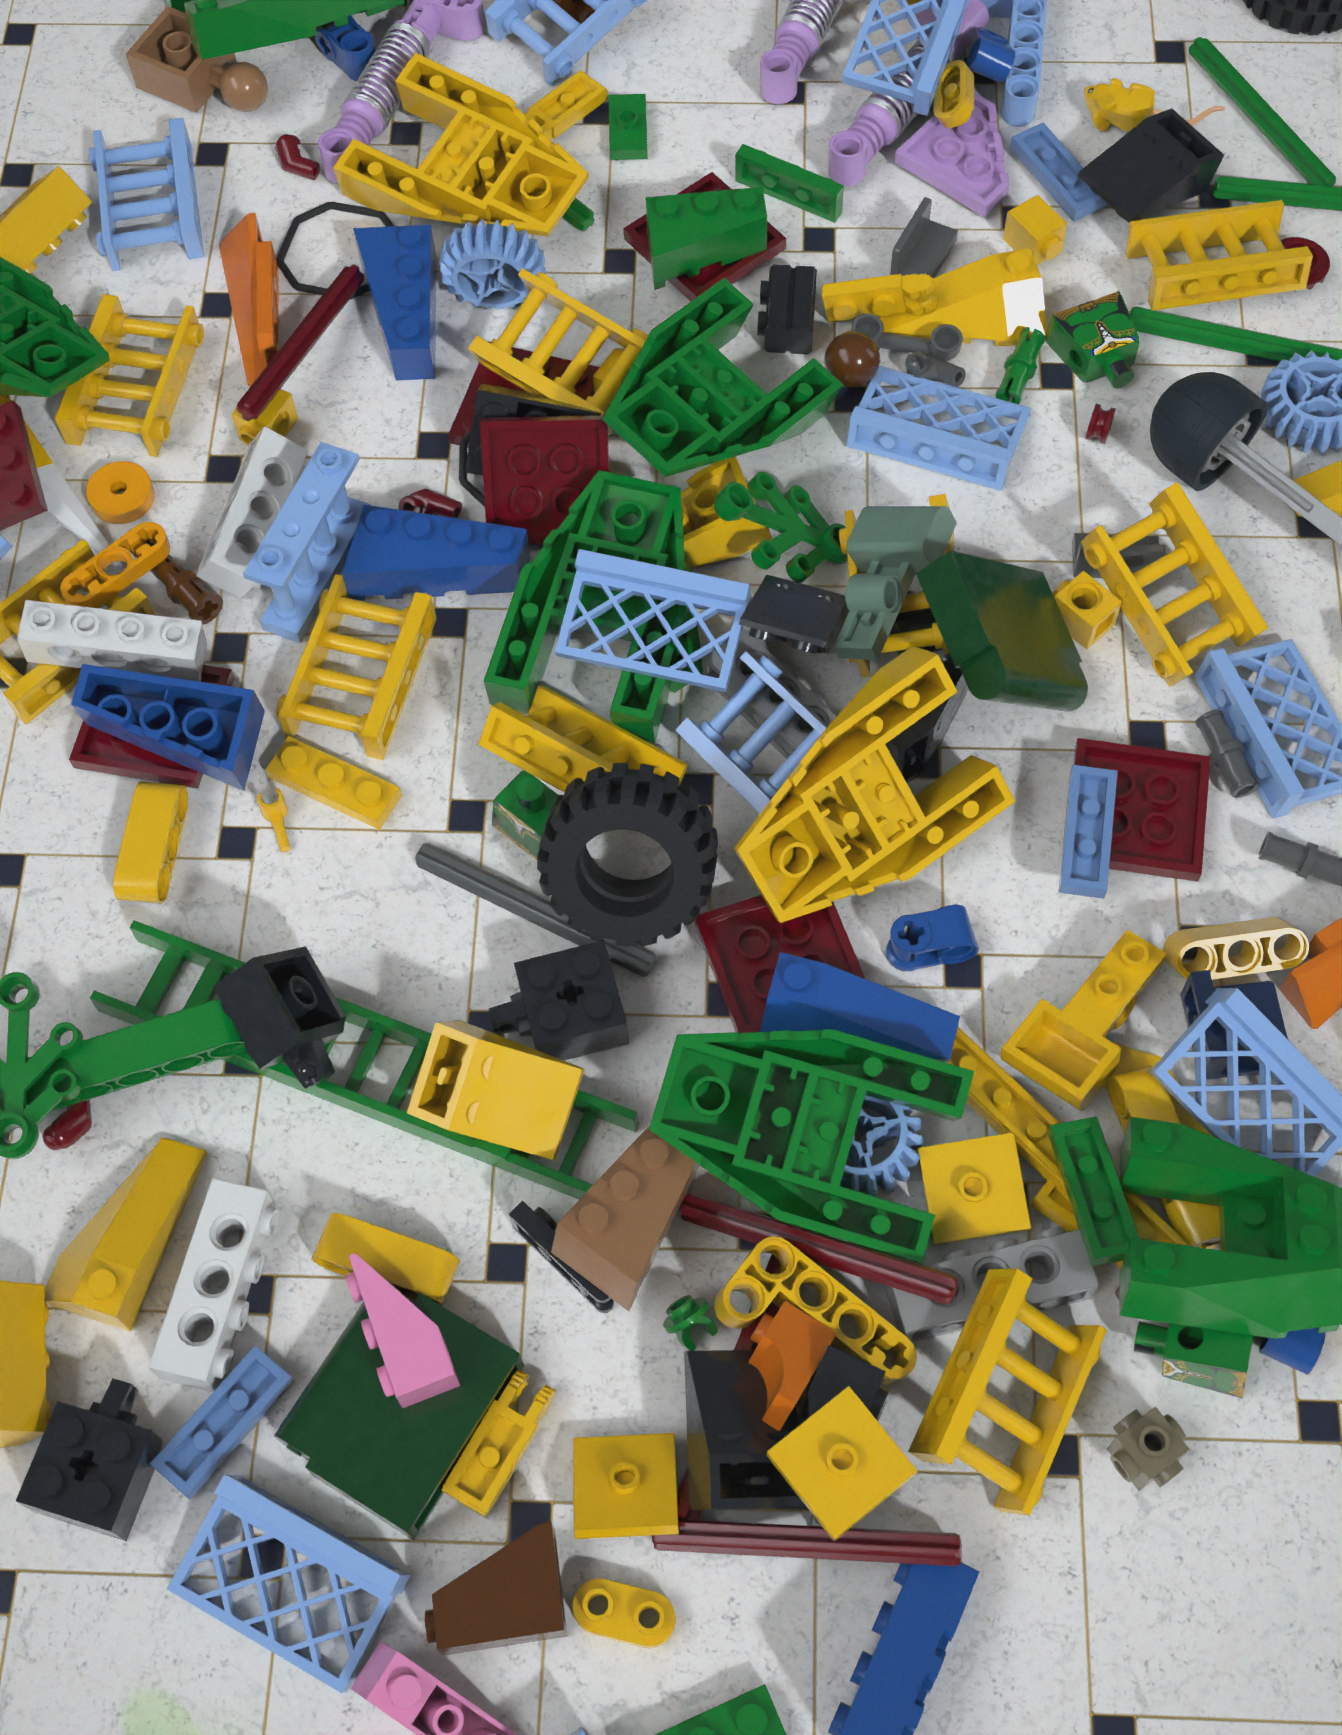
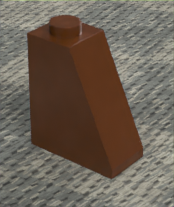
M552 1521L540 1523L433 1593V1609L425 1610V1629L428 1643L436 1642L437 1650L444 1656L568 1637L556 1533Z

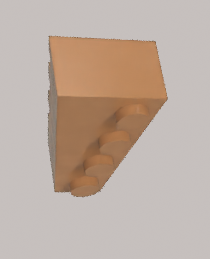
M650 1125L557 1223L551 1250L552 1254L627 1311H630L637 1292L647 1276L664 1237H666L677 1210L700 1167L696 1162L649 1130Z

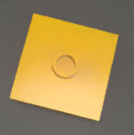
M1014 1132L918 1148L928 1212L935 1214L931 1229L935 1246L1032 1231Z
M850 1386L769 1449L766 1454L833 1541L837 1540L915 1476L918 1471Z
M674 1433L573 1438L575 1539L679 1534Z

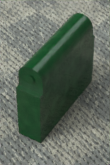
M950 550L916 573L955 668H960L968 689L973 696L981 700L1065 712L1074 711L1084 703L1088 693V684L1079 665L1082 660L1043 572Z
M419 1293L415 1301L407 1296L405 1297L439 1327L460 1383L459 1387L405 1408L401 1407L395 1395L386 1397L376 1368L385 1365L380 1349L377 1347L370 1350L361 1325L362 1320L369 1318L363 1301L274 1434V1437L284 1444L288 1450L309 1461L305 1468L313 1477L413 1541L444 1494L441 1491L444 1483L494 1399L499 1400L518 1369L522 1370L524 1367L519 1352Z

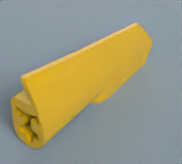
M1113 1042L1122 1048L1119 1065L1104 1086L1124 1135L1126 1134L1130 1118L1137 1117L1180 1123L1212 1136L1149 1073L1162 1057L1137 1051ZM1169 1070L1168 1073L1177 1081L1171 1070ZM1159 1197L1171 1228L1189 1245L1207 1249L1220 1246L1219 1206Z

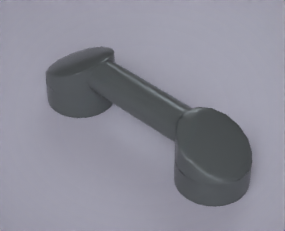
M866 313L859 315L852 323L851 331L861 332L870 336L879 350L883 348L912 353L918 351L947 362L955 358L962 347L963 336L961 331L949 324L936 327L931 334V339L884 333L882 320L874 314Z

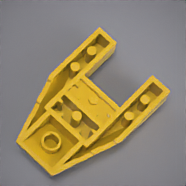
M415 52L395 80L403 109L445 129V131L418 169L353 139L333 166L342 194L376 211L460 224L471 222L474 225H478L481 219L487 224H494L498 219L499 224L507 227L513 223L516 231L527 230L528 234L549 237L588 180V172L558 143L554 144L542 132L541 126L533 118L529 119L516 106V102L511 97Z
M912 646L879 669L823 731L734 847L735 852L778 922L782 923L832 906L831 902L854 894L858 896L875 891L874 887L895 880L903 882L911 879L1016 802L997 765L973 755L967 757L914 796L885 744L958 692L938 654Z

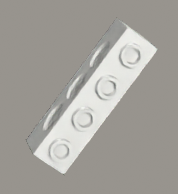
M265 426L249 444L196 574L197 577L240 599L252 587L255 589L260 588L262 584L245 579L243 572L305 469L303 463L308 452L307 449ZM265 477L269 478L274 485L270 484ZM252 510L256 511L262 519L255 516ZM238 543L244 545L249 553L243 551Z
M25 600L17 637L27 662L81 668L82 664L198 682L201 681L207 647L202 621L30 600Z
M212 1178L148 1367L160 1379L215 1391L220 1379H225L229 1375L234 1359V1351L230 1349L236 1330L241 1331L244 1328L249 1313V1302L246 1301L251 1283L256 1284L263 1271L264 1255L261 1252L266 1236H273L278 1224L279 1210L276 1208V1204L267 1190ZM236 1230L245 1231L244 1238L238 1245L224 1247L225 1238L231 1232ZM221 1276L229 1277V1284L224 1291L218 1294H208L209 1286L213 1280ZM205 1323L214 1324L213 1332L207 1340L198 1343L193 1342V1334L200 1325Z

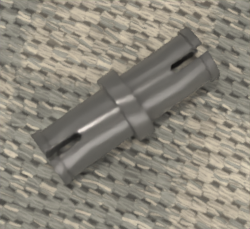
M1216 709L1201 715L1196 720V725L1211 751L1209 754L1211 756L1210 761L1214 767H1219L1230 789L1231 796L1241 798L1253 793L1259 787V783L1255 780L1243 756L1245 748L1242 742L1235 740L1224 719L1223 712Z
M1271 832L1266 834L1258 859L1267 860L1296 870V876L1306 879L1310 875L1339 885L1342 888V858L1318 850V845L1311 842L1303 845L1274 835Z

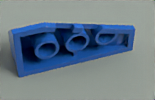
M780 952L768 993L760 1032L834 1029L935 1060L949 1062L960 1016L828 964Z

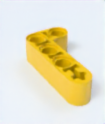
M768 1237L758 1243L722 1287L715 1299L714 1310L717 1318L723 1325L732 1329H741L749 1326L765 1311L771 1302L780 1308L784 1301H787L837 1333L830 1346L886 1371L882 1386L894 1384L913 1371L917 1361L914 1344L903 1333L789 1241L781 1237ZM770 1253L774 1255L781 1265L780 1274L767 1273L761 1267L760 1254ZM805 1284L815 1288L820 1297L817 1307L809 1306L802 1301L799 1294L800 1285ZM740 1291L749 1297L752 1304L750 1313L743 1314L735 1311L730 1303L731 1292ZM841 1316H848L857 1323L859 1329L857 1339H850L841 1332L839 1327ZM875 1337L876 1340L869 1345L870 1349L865 1352L862 1346ZM887 1350L894 1355L891 1360L893 1367L890 1369L886 1368L883 1364L886 1359L884 1352Z

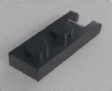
M522 1200L509 1213L513 1229L597 1311L601 1313L610 1312L614 1307V1300L551 1253L557 1227L554 1219L541 1207H537L533 1211Z

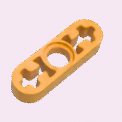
M154 522L138 524L66 576L60 586V591L66 605L100 608L164 561L170 553V543L164 528ZM146 541H149L152 544L156 542V544L153 546L143 543ZM130 552L133 553L134 557L138 556V558L136 560H133V557ZM122 561L127 563L125 570L119 574L110 575L105 573L107 566L113 562ZM96 576H99L100 581L102 582L101 585L99 584V581L97 579L94 580ZM80 589H82L84 592L89 591V593L85 596H83L80 593L75 594Z

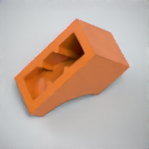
M784 1301L774 1318L767 1313L764 1314L750 1338L758 1346L748 1362L759 1370L767 1389V1407L762 1421L778 1431L781 1430L820 1364L828 1345H831L837 1334L787 1301Z

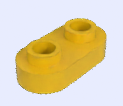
M955 60L946 65L934 96V115L946 128L959 127L965 124L971 117L974 109V74L962 60Z
M597 1578L582 1584L573 1598L572 1608L574 1617L578 1625L591 1635L652 1649L664 1645L671 1638L675 1630L676 1616L671 1602L658 1592ZM602 1596L607 1599L608 1609L604 1614L594 1615L589 1611V1603L594 1597ZM646 1609H653L660 1616L658 1624L653 1628H645L639 1622L641 1613Z

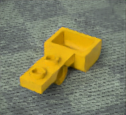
M1126 930L1063 1010L1058 1009L1043 998L1038 1002L1001 1048V1060L1079 1111L1085 1110L1119 1065L1122 1048L1106 1039V1036L1112 1029H1119L1126 1021L1140 993L1165 963L1167 953L1131 931Z

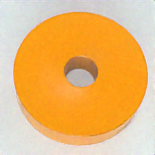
M118 461L104 465L93 473L86 486V497L92 511L99 519L111 524H126L141 518L149 511L155 499V490L147 471L143 467L128 461Z

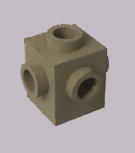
M1154 1407L1144 1416L1136 1409L1113 1427L1118 1435L1106 1450L1110 1453L1111 1462L1118 1473L1127 1482H1132L1138 1491L1142 1490L1153 1480L1159 1487H1162L1184 1469L1179 1460L1190 1450L1184 1443L1186 1435L1173 1417L1168 1414L1163 1416L1157 1407ZM1145 1436L1157 1451H1151L1146 1447L1144 1442Z

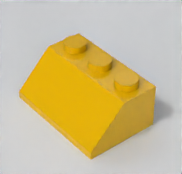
M57 166L35 181L0 215V257L29 274H32L38 267L33 261L41 253L47 257L60 246L63 241L58 236L66 228L72 232L85 221L87 216L83 211L92 203L89 197L60 166Z
M0 1281V1448L23 1445L43 1435L50 1419L51 1408L49 1401L46 1399V1375L49 1370L50 1358L45 1346V1326L49 1317V1309L45 1302V1291L42 1284Z

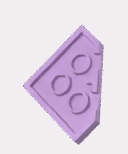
M975 92L974 109L971 117L965 124L959 127L946 128L934 115L895 152L896 164L984 218L1008 196L1010 184L1008 173L1005 172L1004 151L1001 134L998 133L996 107L994 103Z

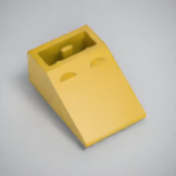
M461 1020L435 1022L407 1114L449 1131L555 1160L584 1073V1068Z

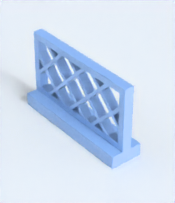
M871 0L844 70L842 83L913 103V112L927 116L970 0H922L910 6L906 0H896L901 10L887 16L884 15L880 8V3L887 0ZM931 8L936 21L921 27L914 14ZM907 18L913 31L897 37L891 24ZM883 28L889 41L873 47L868 39V34ZM919 39L925 49L924 52L909 58L902 45ZM895 49L902 61L885 68L879 55ZM870 59L878 71L869 76L854 72L856 65ZM907 70L913 79L910 88L896 85L891 76Z
M879 366L859 406L854 407L850 416L846 446L1002 491L1008 469L1030 417L1031 408ZM885 382L896 385L900 390L886 394L880 384ZM928 394L935 396L939 401L924 405L918 396ZM908 400L914 407L899 412L894 404ZM967 405L974 407L977 412L963 416L957 407ZM883 407L888 415L873 410ZM947 411L952 419L938 423L932 414ZM1007 416L1018 421L1002 427L996 418ZM922 418L926 425L912 422V420ZM985 421L991 430L977 434L971 425ZM960 429L965 436L954 434L950 431ZM999 440L1004 447L993 445L989 442Z
M582 549L578 550L575 561L576 574L555 649L556 656L727 692L743 625H739L740 618L752 599L750 584ZM584 585L602 588L609 600L587 613L580 601ZM610 590L621 593L617 594L616 596H613ZM633 595L644 597L651 609L629 621L619 604ZM653 599H655V600H660V601H663V602H661L660 604L656 605L655 602L653 601ZM675 604L687 606L694 618L672 630L663 617L662 612ZM614 607L625 625L603 637L594 624L593 619ZM695 608L703 609L705 611L698 614ZM579 609L583 616L575 620L577 610ZM717 613L735 616L731 630L717 639L713 637L704 623L705 620ZM656 616L667 634L645 646L635 628ZM588 623L598 641L585 649L569 647L571 633ZM699 625L710 643L688 656L677 637ZM630 632L641 650L626 659L616 657L608 645ZM672 641L683 659L669 668L658 666L651 653ZM728 642L726 652L724 654L720 646ZM604 648V650H605V652L607 653V655H606V654H602V653H597V651H599L600 649ZM715 650L723 662L719 678L701 675L693 662ZM646 657L649 663L639 662V660ZM688 666L692 673L681 670Z
M1289 639L1228 655L1224 648L1209 651L1195 673L1194 678L1212 710L1218 709L1223 712L1224 719L1235 740L1242 742L1245 748L1243 756L1255 780L1259 783V787L1256 790L1271 817L1277 818L1288 815L1294 806L1342 794V776L1329 771L1332 760L1342 763V724L1293 640ZM1284 655L1292 669L1291 673L1288 674L1268 665L1270 658ZM1241 665L1256 672L1257 675L1254 683L1240 678L1235 667ZM1263 676L1285 685L1282 696L1260 687ZM1291 689L1307 695L1312 703L1311 708H1306L1289 700L1288 697ZM1257 698L1277 707L1274 718L1260 713L1254 699ZM1283 711L1305 720L1302 732L1279 722ZM1312 724L1328 731L1332 738L1331 744L1308 735ZM1275 733L1297 743L1294 754L1279 747L1274 738ZM1304 746L1326 756L1322 767L1300 758ZM1295 769L1317 778L1316 786L1304 790L1294 773Z
M1217 988L1205 1001L1209 1006L1154 1065L1149 1073L1213 1137L1241 1147L1240 1125H1261V1153L1256 1154L1271 1160L1293 1158L1294 1169L1315 1177L1342 1146V1095L1238 988ZM1215 1019L1226 1029L1227 1051H1205V1030ZM1194 1043L1195 1051H1187ZM1238 1043H1239L1245 1050H1238ZM1227 1056L1228 1085H1206V1057ZM1238 1056H1252L1259 1063L1260 1084L1239 1085ZM1181 1057H1195V1085L1181 1086L1168 1073ZM1271 1076H1272L1279 1084H1271ZM1260 1090V1118L1239 1119V1091ZM1271 1090H1285L1292 1097V1118H1272ZM1206 1091H1228V1119H1213L1207 1113ZM1188 1092L1196 1093V1101ZM1304 1110H1305L1311 1117H1304ZM1318 1123L1330 1136L1318 1151H1305L1304 1124ZM1272 1124H1293V1152H1273ZM1229 1125V1134L1221 1126ZM1305 1158H1311V1159L1305 1164Z
M224 1474L214 1492L218 1497L167 1590L340 1693H346L397 1594H402L411 1574L239 1475ZM227 1510L241 1518L246 1540L221 1548L216 1528ZM253 1526L267 1534L255 1537ZM275 1538L284 1543L289 1566L264 1574L257 1544ZM209 1542L211 1552L202 1555ZM248 1547L254 1577L229 1585L222 1555ZM296 1551L310 1559L298 1563ZM213 1559L220 1589L201 1594L186 1585L196 1564ZM320 1564L328 1569L333 1592L307 1600L300 1569ZM291 1573L298 1603L272 1611L266 1580ZM339 1576L354 1585L342 1588ZM256 1584L263 1614L245 1620L236 1615L231 1592ZM363 1589L380 1599L368 1621L351 1626L344 1597L345 1594ZM221 1595L224 1607L211 1600V1598ZM335 1598L342 1629L316 1637L309 1606ZM300 1609L307 1640L289 1646L279 1640L274 1618ZM265 1621L267 1632L253 1624ZM364 1629L356 1644L353 1632ZM344 1635L349 1659L339 1676L323 1666L318 1643ZM309 1647L311 1658L297 1650Z

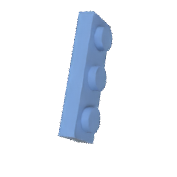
M1044 122L1012 136L1011 150L1073 222L1106 206V202L1078 177L1079 171L1083 167Z
M1072 765L1069 776L1058 893L1105 898L1108 887L1117 782L1116 770Z
M254 1346L152 1460L150 1465L184 1496L191 1500L291 1386L294 1379L257 1346Z

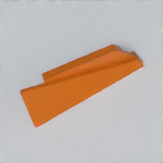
M248 213L219 244L247 384L250 387L280 350L279 268L272 242H263L256 213Z
M1342 917L1313 936L1309 943L1307 954L1309 961L1291 970L1279 989L1312 1029H1318L1342 1007Z

